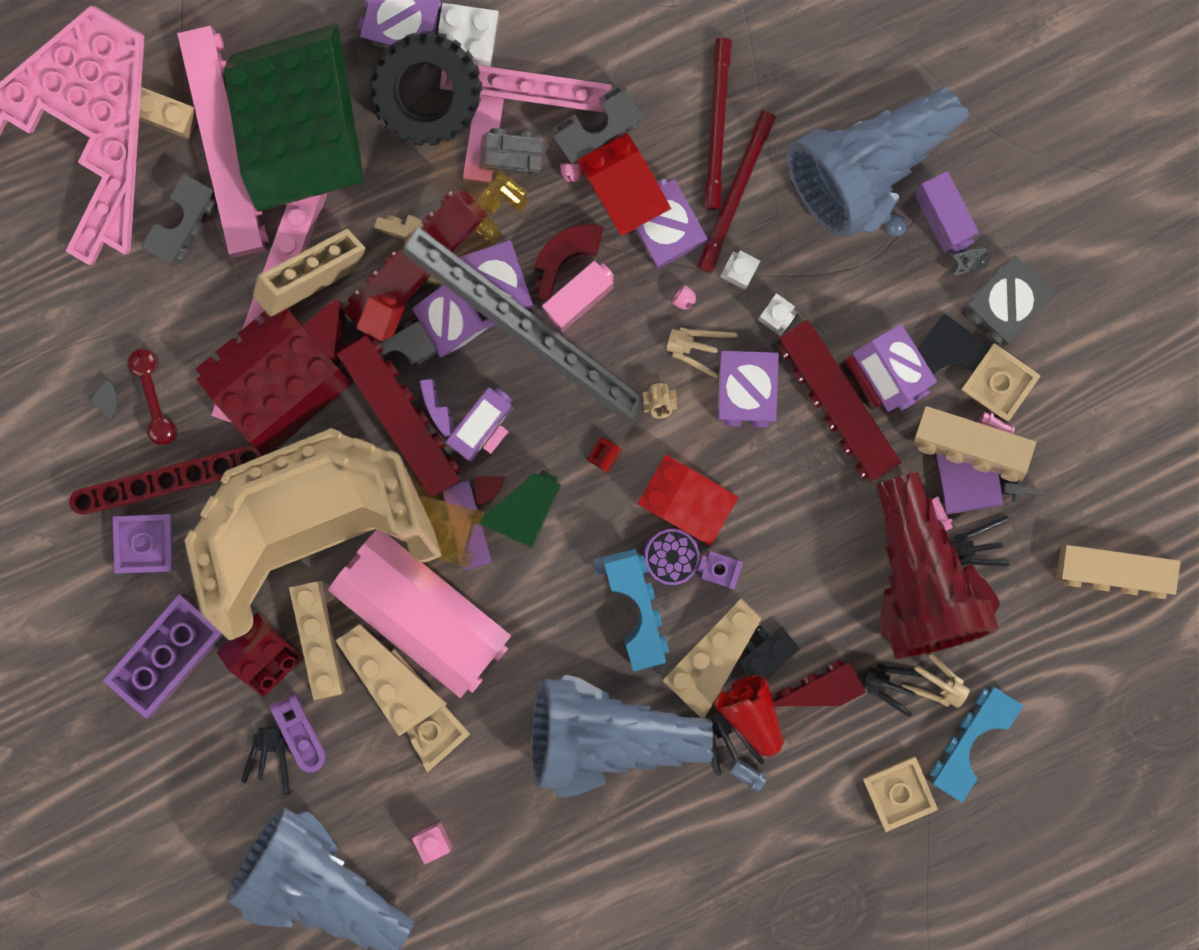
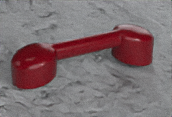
M144 348L137 349L128 358V368L134 375L140 376L152 418L147 426V435L155 444L168 445L176 439L177 427L171 419L163 417L151 375L155 373L159 365L158 358L150 350Z

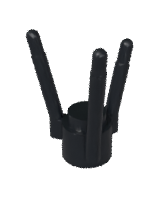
M1008 516L994 520L967 533L954 535L955 540L949 541L951 548L956 547L961 566L970 564L986 566L1010 565V562L1005 560L971 558L975 557V552L1002 548L1004 546L1003 542L974 546L972 540L967 541V539L1009 521Z
M880 663L876 667L870 665L862 684L863 687L868 688L867 693L877 696L899 712L911 717L912 713L879 690L885 692L886 688H890L914 697L916 695L914 691L889 682L891 676L886 673L916 677L924 676L912 669L889 667Z
M720 713L709 717L713 723L712 759L717 776L721 775V768L714 734L717 739L723 738L735 763L739 761L728 735L733 732L731 727L760 764L764 763L762 756L753 749Z
M258 727L257 734H254L253 745L241 781L242 783L247 782L257 750L261 751L257 778L262 780L267 752H276V747H278L284 792L288 795L290 787L284 747L285 738L280 736V729Z

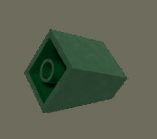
M543 470L540 475L533 473L481 518L479 524L530 548H534L560 491L561 485L556 483L558 477Z

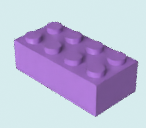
M187 593L179 594L103 682L145 719L150 718L157 713L224 635L202 615L200 605Z

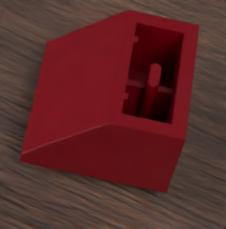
M258 612L253 616V625L248 633L233 640H228L216 652L229 672L263 697L304 659L303 654L272 623Z

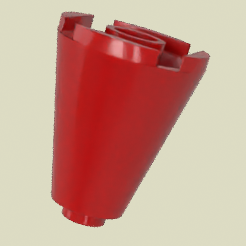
M750 675L731 684L733 687L731 691L726 694L723 690L715 699L717 710L759 755L771 757L778 754L784 744V739L766 678L763 677L761 679L759 675Z

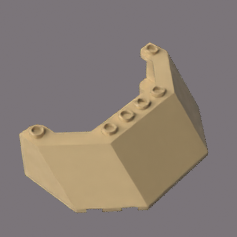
M332 428L227 470L220 480L222 485L216 495L209 498L200 513L202 518L195 530H190L185 539L201 613L229 641L245 635L252 628L253 616L250 605L271 570L376 529L406 541L411 556L418 562H428L442 556L434 529L399 454L376 448L373 444L358 438L353 439L342 435L341 432Z

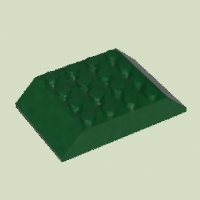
M337 24L230 55L224 68L239 170L257 212L365 183Z

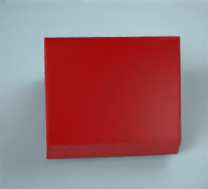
M601 436L588 456L587 461L608 474L623 450Z

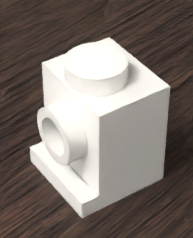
M741 250L739 254L733 251L720 277L745 290L760 260Z
M776 293L758 318V321L781 336L797 312L793 310L795 308L794 305Z

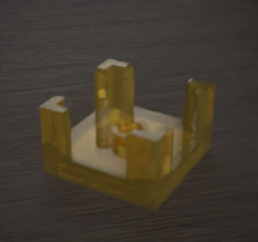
M500 171L476 202L489 216L499 209L502 199L506 200L518 211H522L529 203V199L526 197L528 193ZM489 217L475 229L493 245L502 236L501 232L498 231L499 225Z
M421 496L420 501L434 529L442 555L436 558V560L470 567L473 553L467 552L473 527L474 525L480 526L479 522L483 518L484 512Z

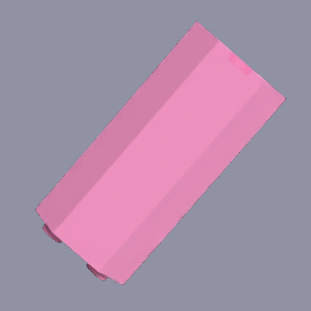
M378 530L361 546L356 556L343 568L328 589L330 593L459 698L467 690L473 693L483 681L479 677L493 658L498 662L509 649L505 646V643L511 637L508 632L422 562L416 561L405 548L389 535Z

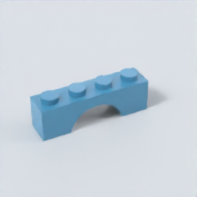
M635 548L603 557L611 591L621 592L630 596L640 608L637 625L624 637L633 672L666 663L664 654L669 653L665 636L659 637L657 627L662 626L658 609L652 610L650 600L655 599L651 582L645 584L643 573L648 572L644 555L638 557Z
M991 685L979 692L975 699V703H977L972 713L968 712L963 717L960 723L961 731L957 737L952 736L944 749L947 752L941 762L937 760L929 772V775L932 776L929 782L962 803L978 779L972 771L969 761V753L973 742L985 731L991 729L1009 730L1023 708L1022 704Z

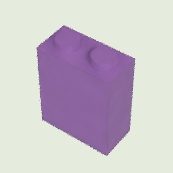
M948 171L921 184L914 192V195L943 252L946 253L951 249L954 252H958L974 243L973 237L979 231Z

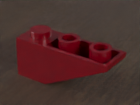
M838 659L826 666V672L818 676L814 672L800 680L802 684L792 689L791 686H787L775 693L777 698L773 699L775 706H842L866 692L851 663L847 660L842 663L841 659Z

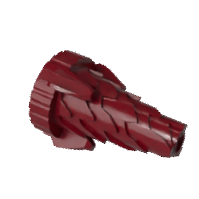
M910 472L907 475L878 483L876 488L885 516L884 525L888 546H885V552L892 575L888 576L891 588L884 590L880 628L882 637L890 641L894 658H912L947 650L997 632L999 627L995 612L1000 605L999 598L973 564L967 565L962 570L956 547L951 548L946 529L937 519L931 497L926 498L918 472Z

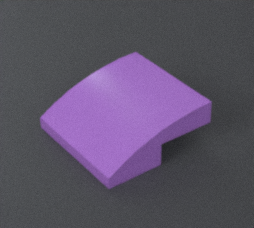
M432 379L421 380L422 393L428 411L438 429L444 436L449 438L454 432L451 409L439 407L436 382Z
M936 454L935 460L941 482L940 491L946 514L1003 505L998 473L992 471L987 473L974 469L971 464L965 462L960 464L948 461L945 458L946 456Z

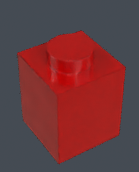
M388 293L370 296L357 329L380 341L392 338L405 306L396 302L397 298Z

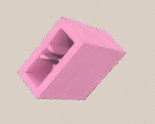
M596 261L592 262L542 305L544 313L563 333L613 290V273L604 263L599 266Z

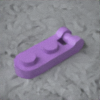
M295 692L289 695L287 700L271 704V712L297 765L303 771L311 773L323 767L326 761L325 750L303 708L298 694ZM293 710L296 718L288 721L285 713Z

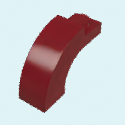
M579 225L571 227L554 236L544 246L534 266L535 271L544 273L543 277L538 276L534 290L535 293H539V301L546 303L551 299L557 274L566 261L581 255L597 258L604 226Z

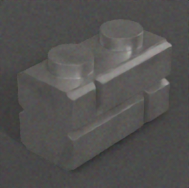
M492 128L490 133L487 132L481 137L480 170L536 175L541 171L542 138H535V133L520 131L518 136L507 135L506 129Z

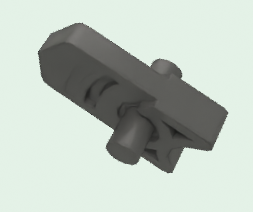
M976 247L958 252H950L949 255L954 260L950 273L961 275L986 268L990 258L987 249Z
M1017 480L1014 484L1001 483V493L1013 494L1012 502H1020L1021 494L1043 496L1044 490L1022 487V481Z

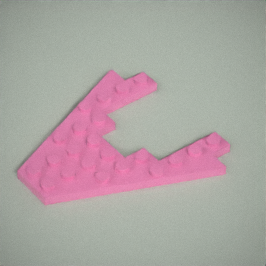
M96 6L87 8L0 82V136L7 121L27 133H33L45 110L90 137L78 163L98 174L102 179L66 249V252L88 265L95 263L104 243L124 255L129 254L131 250L144 49L143 34Z

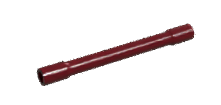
M727 38L715 39V70L708 170L703 206L704 209L720 210L721 172L728 72L731 64L732 40Z
M760 111L748 147L710 239L705 245L697 264V268L712 274L721 253L722 244L764 142L768 139L776 116L770 112Z

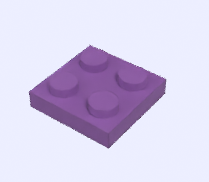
M172 514L113 517L114 574L174 571Z

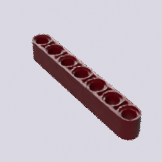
M245 446L85 487L71 494L69 506L77 514L92 515L220 482L223 477L217 470V464L221 459H226L229 462L230 470L244 464L245 455L249 452H254L257 458L264 456V454L255 447ZM194 466H198L202 471L201 478L196 482L192 481L189 476V472ZM171 473L174 477V483L170 488L166 489L162 484V478L165 474ZM139 480H143L146 484V491L141 496L136 494L134 488ZM115 487L119 496L115 502L111 503L107 498V493L110 488ZM85 494L91 499V504L86 510L80 506V498Z

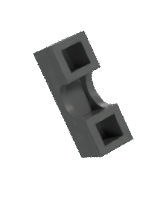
M623 82L599 97L601 105L605 110V117L600 124L592 127L586 126L580 122L576 114H573L551 129L553 137L572 164L599 146H603L616 139V135L622 131H630L640 124V120L644 118L640 108Z
M184 173L169 197L175 203L181 205L184 217L181 224L175 228L167 229L155 223L141 246L144 250L174 267H177L179 263L183 264L190 252L188 246L193 238L197 239L204 228L203 220L207 214L211 215L217 206L214 190Z
M410 320L398 327L399 333L395 334L392 338L382 341L378 340L384 349L380 352L384 361L390 354L402 353L406 355L411 365L415 367L437 354L435 347L419 321L414 323Z

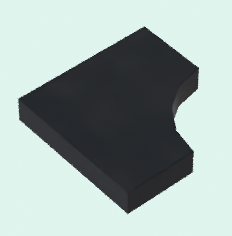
M944 313L917 349L934 375L941 368L949 365L963 366L972 371L990 347Z

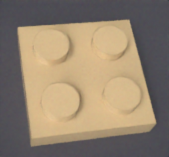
M993 343L960 391L1007 423L1041 375Z
M915 756L862 778L885 832L938 810Z

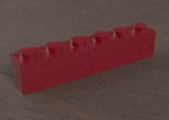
M466 190L449 192L440 201L442 206L436 212H430L421 222L423 226L420 229L451 253L488 217V214ZM411 233L403 240L404 244L408 240ZM402 248L399 251L396 250L384 260L386 265L380 271L376 270L366 279L368 284L362 291L359 289L348 298L349 304L343 311L358 326L370 296L388 293L397 298L396 302L403 305L431 275L400 252Z
M805 320L779 337L777 341L780 345L776 347L785 361L789 359L795 367L792 370L793 375L801 385L805 383L810 390V393L807 395L816 409L821 407L826 417L823 420L831 432L836 430L842 439L839 441V445L847 456L852 454L857 464L854 467L863 480L867 478L869 482H873L901 464V460L809 320Z
M364 333L337 350V355L428 495L432 498L459 481L460 478L457 472L461 469L453 456L447 458L442 448L445 447V444L437 432L432 434L426 426L430 421L422 408L415 409L411 402L415 397L406 384L401 386L395 378L399 375V372L392 361H384L380 354L384 349L377 338H370L367 333Z

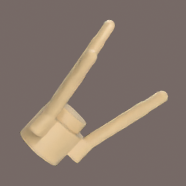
M682 327L680 331L672 329L666 349L673 352L672 357L680 359L714 378H718V373L684 354H689L691 348L717 353V348L693 342L694 337L690 336L737 338L738 334L722 331L689 330Z
M933 653L928 655L929 658L951 680L947 679L944 682L918 665L914 669L941 687L939 694L943 696L906 684L901 685L906 689L914 691L917 695L940 702L946 707L951 704L956 708H959L964 703L970 691L969 688L963 685L964 680L956 676Z

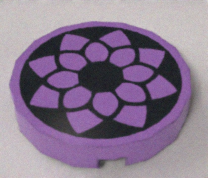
M664 529L657 532L648 539L643 549L649 575L653 580L663 585H678L687 582L695 574L699 566L700 552L697 543L688 533L680 529Z

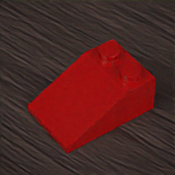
M628 132L577 159L588 184L620 236L671 210L670 204Z
M665 454L637 505L705 544L712 546L739 497Z

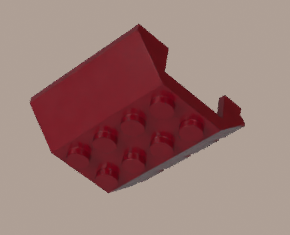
M289 308L273 316L264 311L260 314L261 318L265 321L263 324L260 325L254 319L237 333L242 339L240 343L231 338L215 352L220 358L217 362L210 356L195 368L200 374L196 380L210 399L244 437L264 455L273 451L353 384L341 368L326 356Z

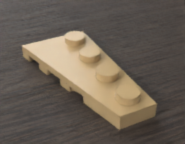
M741 598L662 681L701 718H705L762 617Z
M361 624L336 640L398 736L448 704Z
M396 649L391 651L419 679H422ZM446 705L407 731L427 773L471 734Z

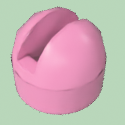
M579 162L560 164L561 175L565 181L577 182L580 180L583 171Z
M684 284L674 296L672 304L683 310L690 309L692 304L696 303V295L691 288Z

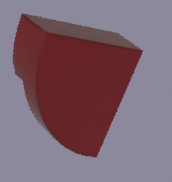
M475 476L476 505L485 504L497 496L503 486L504 476Z

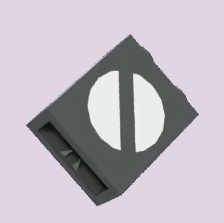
M1014 255L1005 262L963 308L967 311L966 317L977 326L981 324L988 331L986 335L992 342L997 345L1001 343L1003 346H1006L1048 304L1056 293Z

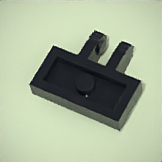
M759 623L755 631L757 634H760L764 641L755 647L750 639L746 645L750 652L742 657L738 663L749 676L759 675L763 679V677L769 675L797 653L800 648L783 627H780L769 636Z

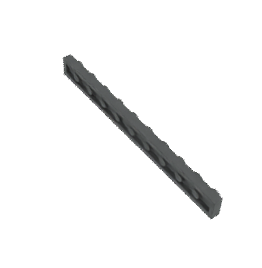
M417 227L411 233L400 251L403 255L626 423L634 419L643 400L640 395Z

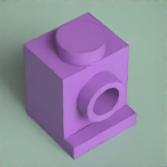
M709 551L708 556L702 555L697 571L702 572L701 579L735 589L743 562ZM717 564H722L725 567V571L721 575H717L714 572V567Z

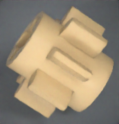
M653 384L649 387L648 392L642 393L644 412L651 411L654 418H666L672 413V410H677L676 390L672 389L669 391L667 384Z

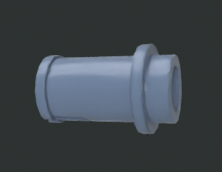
M740 758L729 773L750 786L751 791L756 790L757 792L761 790L768 779L763 775V771L761 773L741 761Z

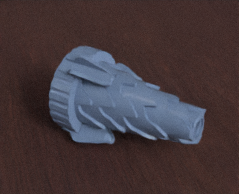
M942 86L926 97L912 100L891 113L887 109L875 118L864 122L860 121L846 130L832 132L824 129L813 130L789 145L787 149L786 160L790 177L809 212L826 230L836 236H852L858 231L872 233L886 220L895 204L899 201L898 194L891 193L893 190L891 186L911 174L910 168L928 158L930 155L929 151L948 139L949 134L969 117L968 109L961 105L959 99L948 90L947 86Z
M564 675L560 680L542 679L535 697L531 730V766L535 786L539 788H552L559 797L566 798L605 785L606 778L603 772L629 773V769L652 770L658 766L682 767V762H711L713 757L712 720L709 718L679 717L672 713L651 711L650 706L622 704V700L609 699V693L570 675Z
M281 807L270 818L243 859L226 897L228 903L241 910L242 917L247 922L264 926L291 928L294 920L314 931L318 927L334 937H345L365 950L368 946L375 950H400L415 923V919L385 902L382 897L366 885L364 878L342 866L344 861L334 855L338 850V846L334 843L323 825L311 813L295 814L285 807Z

